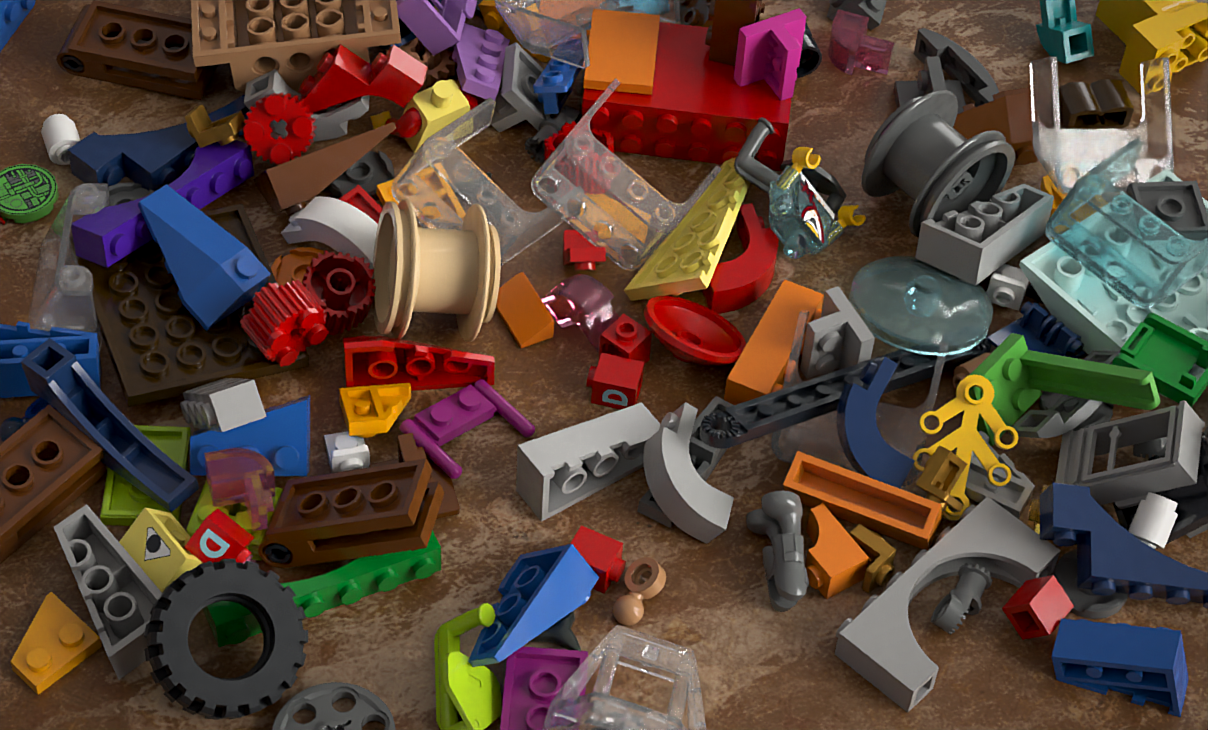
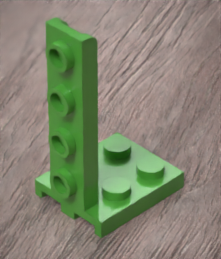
M1011 333L970 374L981 375L991 382L994 388V398L991 404L1006 426H1012L1042 395L1041 390L1143 410L1155 409L1161 403L1152 371L1031 351L1027 348L1024 335ZM971 387L968 393L971 399H981L982 391L980 388ZM979 414L977 431L986 433L990 437L988 444L993 446L995 444V434ZM1002 431V432L1000 433V435H999V438H1000L1006 431Z

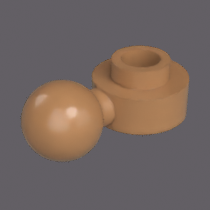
M650 557L637 559L628 567L625 573L624 582L630 591L628 594L620 596L613 605V616L622 625L632 626L637 624L644 614L642 600L654 597L665 585V570L656 560Z

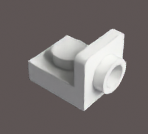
M1004 264L994 271L990 278L985 301L1019 311L1029 283L1022 269Z
M348 431L324 435L331 473L369 468L370 452L368 446L365 445L364 438L349 436Z

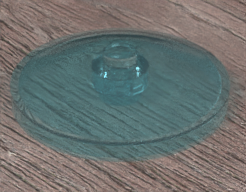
M913 256L886 257L865 265L856 273L849 293V302L874 337L891 346L913 353L950 355L967 351L977 346L986 337L993 317L991 300L979 284L974 285L962 282L958 277L922 262Z

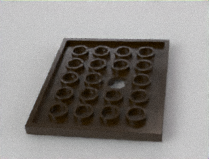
M243 204L202 211L247 246L271 273L264 287H267L268 283H277ZM73 237L68 238L71 255L128 407L183 395L182 392L223 378L256 379L309 367L307 350L301 351L298 358L291 365L283 367L276 360L272 362L264 356L240 324L243 316L250 314L249 309L254 307L253 304L255 302L253 300H250L206 331L182 304L172 273H168L164 264L166 259L159 244L155 243L153 239L107 268L76 256Z

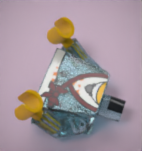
M810 147L796 148L792 154L793 165H788L777 180L770 183L769 225L771 230L784 244L785 255L793 259L801 258L805 254L815 255L821 252L844 234L846 226H860L866 219L865 215L853 217V212L859 205H845L838 211V220H834L835 213L801 172L803 168L815 169L820 163V155L810 154L813 150Z

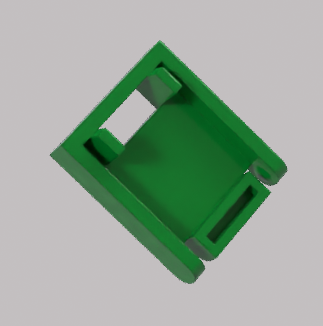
M1149 313L1122 346L1112 365L1152 371L1158 393L1179 404L1180 401L1185 400L1192 408L1208 386V341L1155 313ZM1195 364L1205 369V372L1197 382L1196 377L1189 374Z

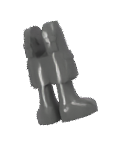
M774 491L765 494L761 498L762 509L753 510L746 515V523L750 531L759 535H768L771 546H766L762 549L770 602L776 611L785 612L794 607L798 600L804 597L809 585L807 569L804 565V538L801 535L803 510L800 496L790 491Z

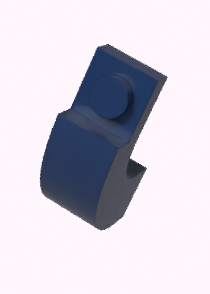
M887 357L876 358L875 362L870 360L863 369L859 378L863 382L862 386L855 383L845 384L838 403L837 432L846 458L859 474L900 489L915 460L889 446L878 430L876 423L877 405L898 366L897 363Z

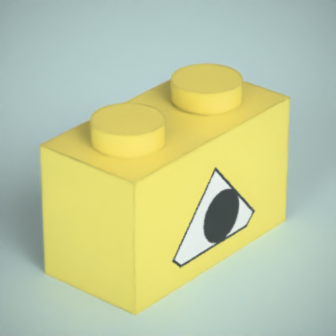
M145 507L119 541L162 593L186 571H190L203 564L202 561L184 548L191 537L170 512Z

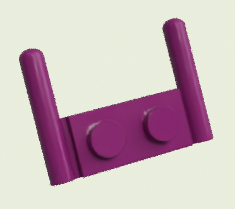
M483 379L478 380L474 386L469 385L417 413L413 420L406 419L399 428L403 434L413 433L416 446H423L425 454L451 479L459 478L462 474V468L440 446L494 417L495 412H498L524 437H531L535 433V426Z

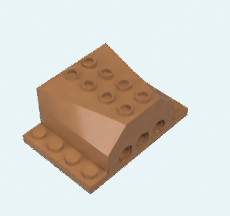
M191 0L192 45L195 67L230 63L234 87L245 93L247 82L274 69L277 70L292 90L299 93L298 89L303 80L308 75L313 77L318 72L317 66L322 57L327 52L332 55L340 44L370 63L368 47L401 43L396 0Z

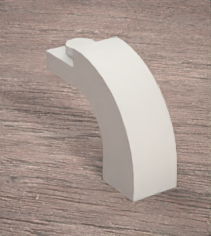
M315 197L304 209L290 217V224L281 232L288 244L318 241L330 246L338 253L342 252L343 255L350 253L351 258L354 256L358 258L364 257V263L369 262V269H373L374 246L378 224L364 212L344 201L331 197Z

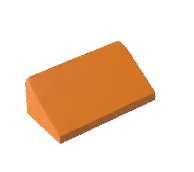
M524 272L515 275L499 288L496 309L521 349L553 337L554 320Z

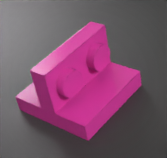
M800 8L739 29L734 80L740 87L764 79L781 101L793 97L807 18Z

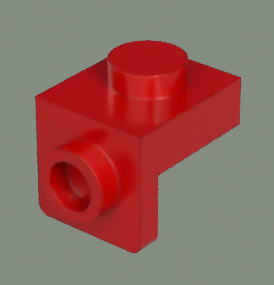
M597 230L563 231V266H574L575 271H595L596 265L606 262L605 247H599V233Z

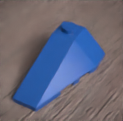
M167 184L139 201L138 207L154 242L159 244L166 259L165 267L169 274L172 273L179 288L178 295L182 304L206 331L252 300L255 293L260 292L261 288L265 286L271 273L248 247Z
M573 544L521 554L499 586L498 591L502 594L500 603L497 602L491 605L495 610V621L491 626L484 627L481 630L468 661L472 667L500 663L588 601L591 596L590 591L598 581L599 576Z

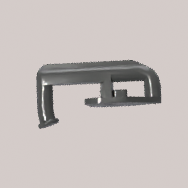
M760 117L758 124L752 129L737 155L734 169L739 176L770 195L772 184L791 209L801 215L804 207L813 204H810L808 196L801 192L800 173L797 174L786 190L782 191L777 186L783 177L754 159L767 135L774 133L772 124L767 119ZM792 159L783 161L780 165V169L785 174L789 172L793 165ZM819 166L815 169L803 168L801 172L817 192L829 196L825 203L836 214L847 196L836 178ZM813 200L821 220L831 218L823 206Z

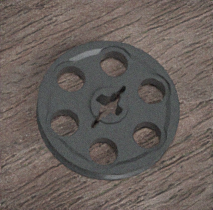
M342 682L323 683L299 692L282 707L272 730H362L366 723L378 721L384 724V730L396 729L390 710L377 695L358 685ZM341 698H348L355 702L354 708L347 712L336 711L332 706L335 701ZM299 710H311L316 716L309 723H298L293 719V716Z

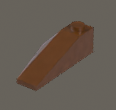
M1036 86L999 92L992 95L993 101L977 107L973 103L962 106L964 112L957 114L953 128L967 140L985 131H999L1004 135L1006 142L1014 149V166L1038 161L1043 142V131Z
M395 123L386 124L267 169L253 179L255 185L275 214L285 210L287 216L293 215L306 207L305 202L318 195L396 129Z

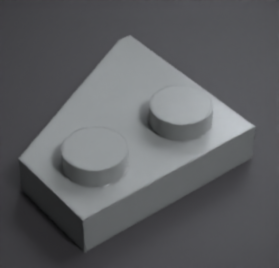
M980 431L979 434L999 463H1003L1010 468L1011 479L1002 487L991 485L987 479L986 470L972 451L964 494L969 499L981 503L988 496L1019 519L1033 494L1035 485L1024 473L1016 470L1014 463L1005 453L999 455L988 444L990 437ZM996 468L993 470L992 476L995 481L1003 482L1006 478V473L1003 469Z

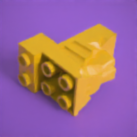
M1099 0L1096 16L1126 44L1119 74L1142 97L1167 88L1171 82L1173 72H1179L1186 66L1198 61L1202 62L1208 58V3H1198L1196 0Z

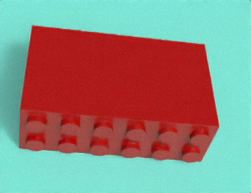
M666 22L659 23L652 95L584 89L581 121L586 123L590 130L597 129V132H611V136L614 138V151L723 164L725 161L737 157L750 132L758 124V119L763 117L772 124L774 133L767 135L754 159L771 170L782 171L780 165L784 160L791 98L781 101L764 79L740 87L734 80L735 66L709 60L710 46L705 45L708 27Z

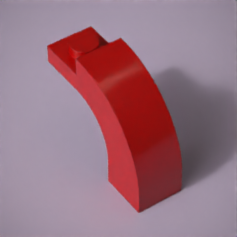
M752 203L741 205L737 215L736 231L744 253L734 260L718 263L708 288L702 290L708 309L717 314L735 311L756 301L767 290L774 276L779 243L776 226L765 228L762 216H757Z

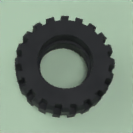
M222 559L214 563L209 561L198 565L190 571H186L163 591V594L150 611L151 618L149 623L146 624L144 637L147 638V648L144 651L146 661H150L153 670L150 674L156 684L160 683L165 690L164 695L171 702H178L183 706L182 710L192 715L197 713L204 715L206 719L218 720L229 718L230 720L261 711V709L279 700L282 697V693L292 687L298 678L296 673L300 667H303L307 654L303 653L304 644L308 643V630H303L302 620L306 618L303 607L297 608L292 599L296 594L290 586L284 588L278 582L280 576L271 570L268 572L260 570L259 564L251 561L238 563L236 559ZM231 601L244 606L255 616L263 633V651L258 662L250 671L236 678H218L206 673L196 664L188 647V631L191 622L201 609L215 602Z

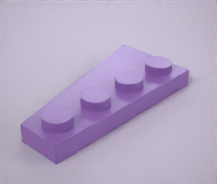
M464 23L460 42L451 46L454 49L452 54L453 62L458 64L456 72L462 91L492 102L495 101L504 68L505 47L509 46L510 39L505 38L502 33L496 30L487 29L485 31Z

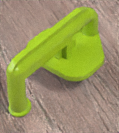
M483 603L478 608L447 621L439 627L435 634L436 721L440 730H484L501 716V688L496 676L484 665L472 667L468 662L470 657L460 652V635L480 625L489 627L494 623L495 610L488 603Z

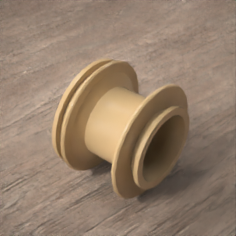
M403 199L398 205L393 201L385 203L380 214L373 256L374 273L372 279H375L374 286H376L372 302L373 314L379 334H389L391 331L395 338L401 339L409 327L412 312L456 314L458 329L465 342H472L477 337L482 323L490 322L498 299L501 255L498 232L494 225L488 224L485 211L478 203L473 204L464 217L461 230L417 227L415 210L409 199Z

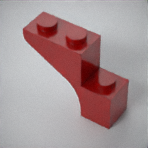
M340 44L332 55L327 52L322 57L317 66L318 72L313 77L308 75L303 80L298 89V92L302 94L300 101L304 99V104L310 105L309 111L316 112L357 97L374 95L389 99L404 108L423 86L427 66L394 44L385 55L380 52L372 64Z

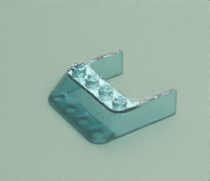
M1135 138L1078 179L1047 221L1045 233L1051 242L1137 307L1152 308L1208 267V238L1195 241L1183 237L1113 185L1130 173L1136 166L1143 142Z

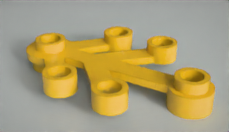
M969 375L962 379L956 388V398L936 411L924 413L919 420L921 431L927 435H934L941 430L945 421L964 411L961 427L928 449H919L912 457L915 460L914 468L923 472L924 467H921L917 462L918 455L925 453L931 457L940 445L950 451L957 448L956 456L967 463V466L950 492V495L959 499L964 506L960 512H952L947 506L945 511H942V517L949 521L960 520L964 511L970 506L969 499L964 493L972 451L986 470L987 479L991 485L1002 487L1011 479L1010 468L1003 463H999L977 431L979 414L995 434L994 442L1000 449L1008 450L1014 447L1018 442V433L1013 427L1006 426L991 404L994 398V388L991 382L981 375ZM971 387L980 388L982 391L981 399H971L968 393ZM928 416L935 417L938 421L937 428L934 430L927 429L924 425V419ZM1002 431H1008L1012 434L1013 440L1011 444L1005 445L1001 443L999 435ZM1001 468L1005 471L1006 478L1003 482H997L993 479L992 473L994 469Z

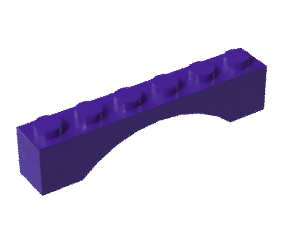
M234 140L223 146H220L219 142H215L202 148L197 147L195 157L189 168L168 186L200 210L254 176L251 145ZM147 196L114 206L97 208L73 222L71 230L76 256L108 268L151 241L153 238L138 207L139 201Z

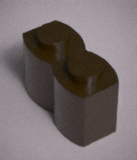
M1101 79L1091 84L1085 82L1067 83L1058 88L1054 101L1066 132L1073 134L1087 133L1096 129L1108 131L1129 126L1134 112V107L1122 82L1116 79Z

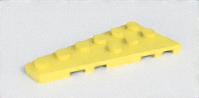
M736 158L725 161L624 289L631 301L650 300L656 296H678L684 292L708 288L750 185L749 181L736 173L734 169Z

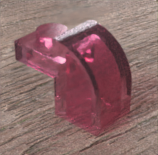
M838 9L832 24L828 55L831 62L839 70L850 75L853 74L855 67L887 75L895 43L866 35L870 17Z
M577 274L564 279L541 299L561 328L577 323L597 352L600 349V334L619 318L609 303L614 298V295L601 282L584 274Z
M231 448L204 453L206 480L213 507L245 502L252 531L267 529V512L274 511L272 497L276 496L274 468L269 460L255 451L243 448Z

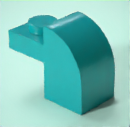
M1039 0L1042 23L1037 24L1036 28L1040 42L1053 60L1067 64L1094 56L1091 24L1077 21L1075 0Z

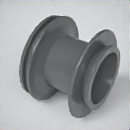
M937 90L924 96L916 97L896 109L877 130L865 155L861 182L863 191L871 197L886 196L899 189L905 192L915 201L910 213L909 227L911 233L918 238L921 222L932 219L938 222L942 220L943 214L955 210L959 214L967 211L969 204L973 202H991L992 195L1000 193L1005 186L1014 166V149L1006 142L1001 132L995 130L985 131L967 140L953 128L957 117L958 102L953 92L948 90Z

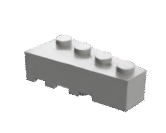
M1021 184L992 195L991 202H973L969 204L968 210L958 214L955 210L944 213L941 221L925 220L921 222L915 258L958 277L962 282L977 285L1047 232L1054 196L1029 185Z
M641 402L519 444L517 447L516 491L542 522L644 467L645 442L659 431L660 423Z
M86 504L54 526V529L107 656L120 680L146 661L144 651L147 648V638L144 637L145 628L151 618L150 611L163 593Z

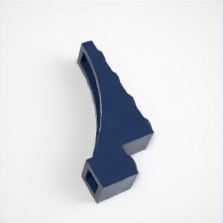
M245 95L209 113L211 121L214 122L239 111L242 112L245 119L249 118L246 114L250 110L244 104ZM186 122L160 130L134 134L98 135L96 132H93L69 148L68 155L72 174L99 195L103 189L118 184L124 177H128L134 183L141 184V187L148 191L150 188L155 192L164 185L171 184L189 168L195 157V150L199 145L196 139L192 138L189 134ZM243 128L238 132L239 137L244 134Z
M49 338L21 360L31 391L55 407L61 415L100 446L104 453V458L100 461L171 513L199 489L197 479L156 447L119 411L78 363L76 356Z
M1053 482L1040 495V539L1051 540L1055 545L1064 547L1077 544L1078 588L1090 589L1093 594L1102 596L1114 593L1129 594V598L1134 600H1147L1152 597L1166 599L1167 603L1182 605L1189 602L1203 603V607L1208 609V572L1189 567L1167 557L1140 541L1118 524L1090 495V487Z

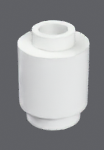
M51 115L44 121L41 131L49 158L55 164L68 165L70 164L68 149L81 141L75 123L66 115Z
M1148 492L1146 499L1140 501L1128 531L1153 549L1156 547L1164 549L1178 516L1175 512L1178 504L1166 497Z

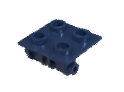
M1030 301L1026 302L1020 310V313L1024 315L1023 317L998 330L986 339L997 348L1011 333L1024 335L1028 350L1077 359L1085 356V352L1082 351L1084 343L1081 342V336L1075 334L1061 321L1056 323L1057 318L1051 315L1048 317L1049 313L1040 307L1038 303L1032 304Z

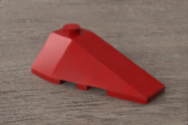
M381 335L343 338L346 388L410 383L411 391L474 386L480 379L485 380L489 385H494V356Z

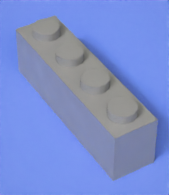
M223 378L182 392L185 401L180 402L181 410L188 424L192 422L194 428L225 432L267 417L254 379Z

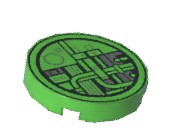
M19 164L0 171V217L6 221V218L14 219L15 223L33 222L48 215L54 209L53 204L56 200L58 201L59 197L58 186L55 177L47 169L37 165Z

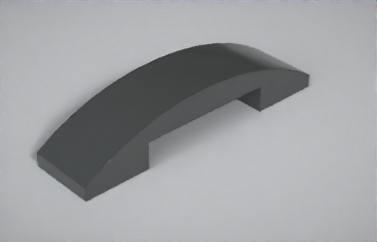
M926 28L918 30L914 55L923 64H925L926 57L939 56L942 70L944 69L953 80H960L962 89L975 101V107L993 101L992 95L999 93L998 87L988 71L972 54L941 34Z
M1092 351L1084 360L1112 365L1114 358L1120 351ZM1064 395L1048 411L1029 410L1012 427L1017 431L1018 437H1056L1069 432L1083 423L1102 402Z

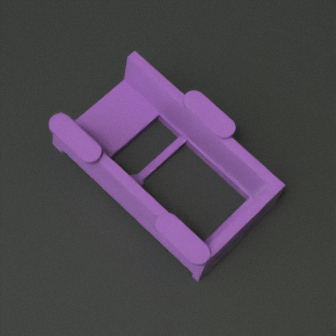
M397 0L398 17L434 56L460 42L465 18L471 19L474 16L477 0H442L441 3L438 0H431L439 9V12L428 0Z

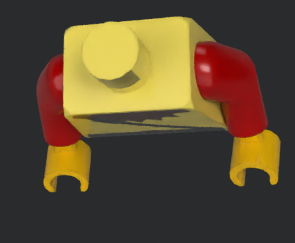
M459 79L440 80L434 86L416 93L408 102L400 119L391 118L389 110L372 115L370 118L374 129L394 122L396 129L390 134L405 138L415 154L470 130V112L477 108L478 100L475 95L462 91Z

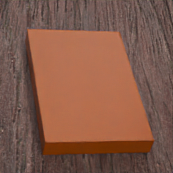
M593 9L583 88L652 95L660 15Z

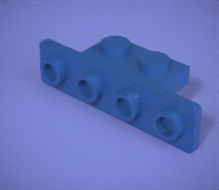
M583 38L565 40L533 85L534 93L538 94L539 102L544 104L545 114H558L572 92V83L586 63L589 41L584 42Z

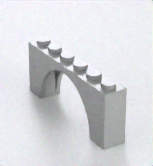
M987 496L977 506L970 505L964 511L959 523L955 527H946L930 550H921L905 573L897 572L880 596L872 595L864 604L861 613L854 620L850 617L841 624L836 632L838 641L835 655L908 713L933 689L939 669L923 652L913 636L908 619V606L913 598L933 582L958 575L959 568L965 563L968 565L971 563L974 567L976 564H979L978 568L985 567L984 571H990L991 577L1006 581L1020 588L1026 580L1050 576L1054 572L1061 550L1049 541L1040 539L1038 533Z

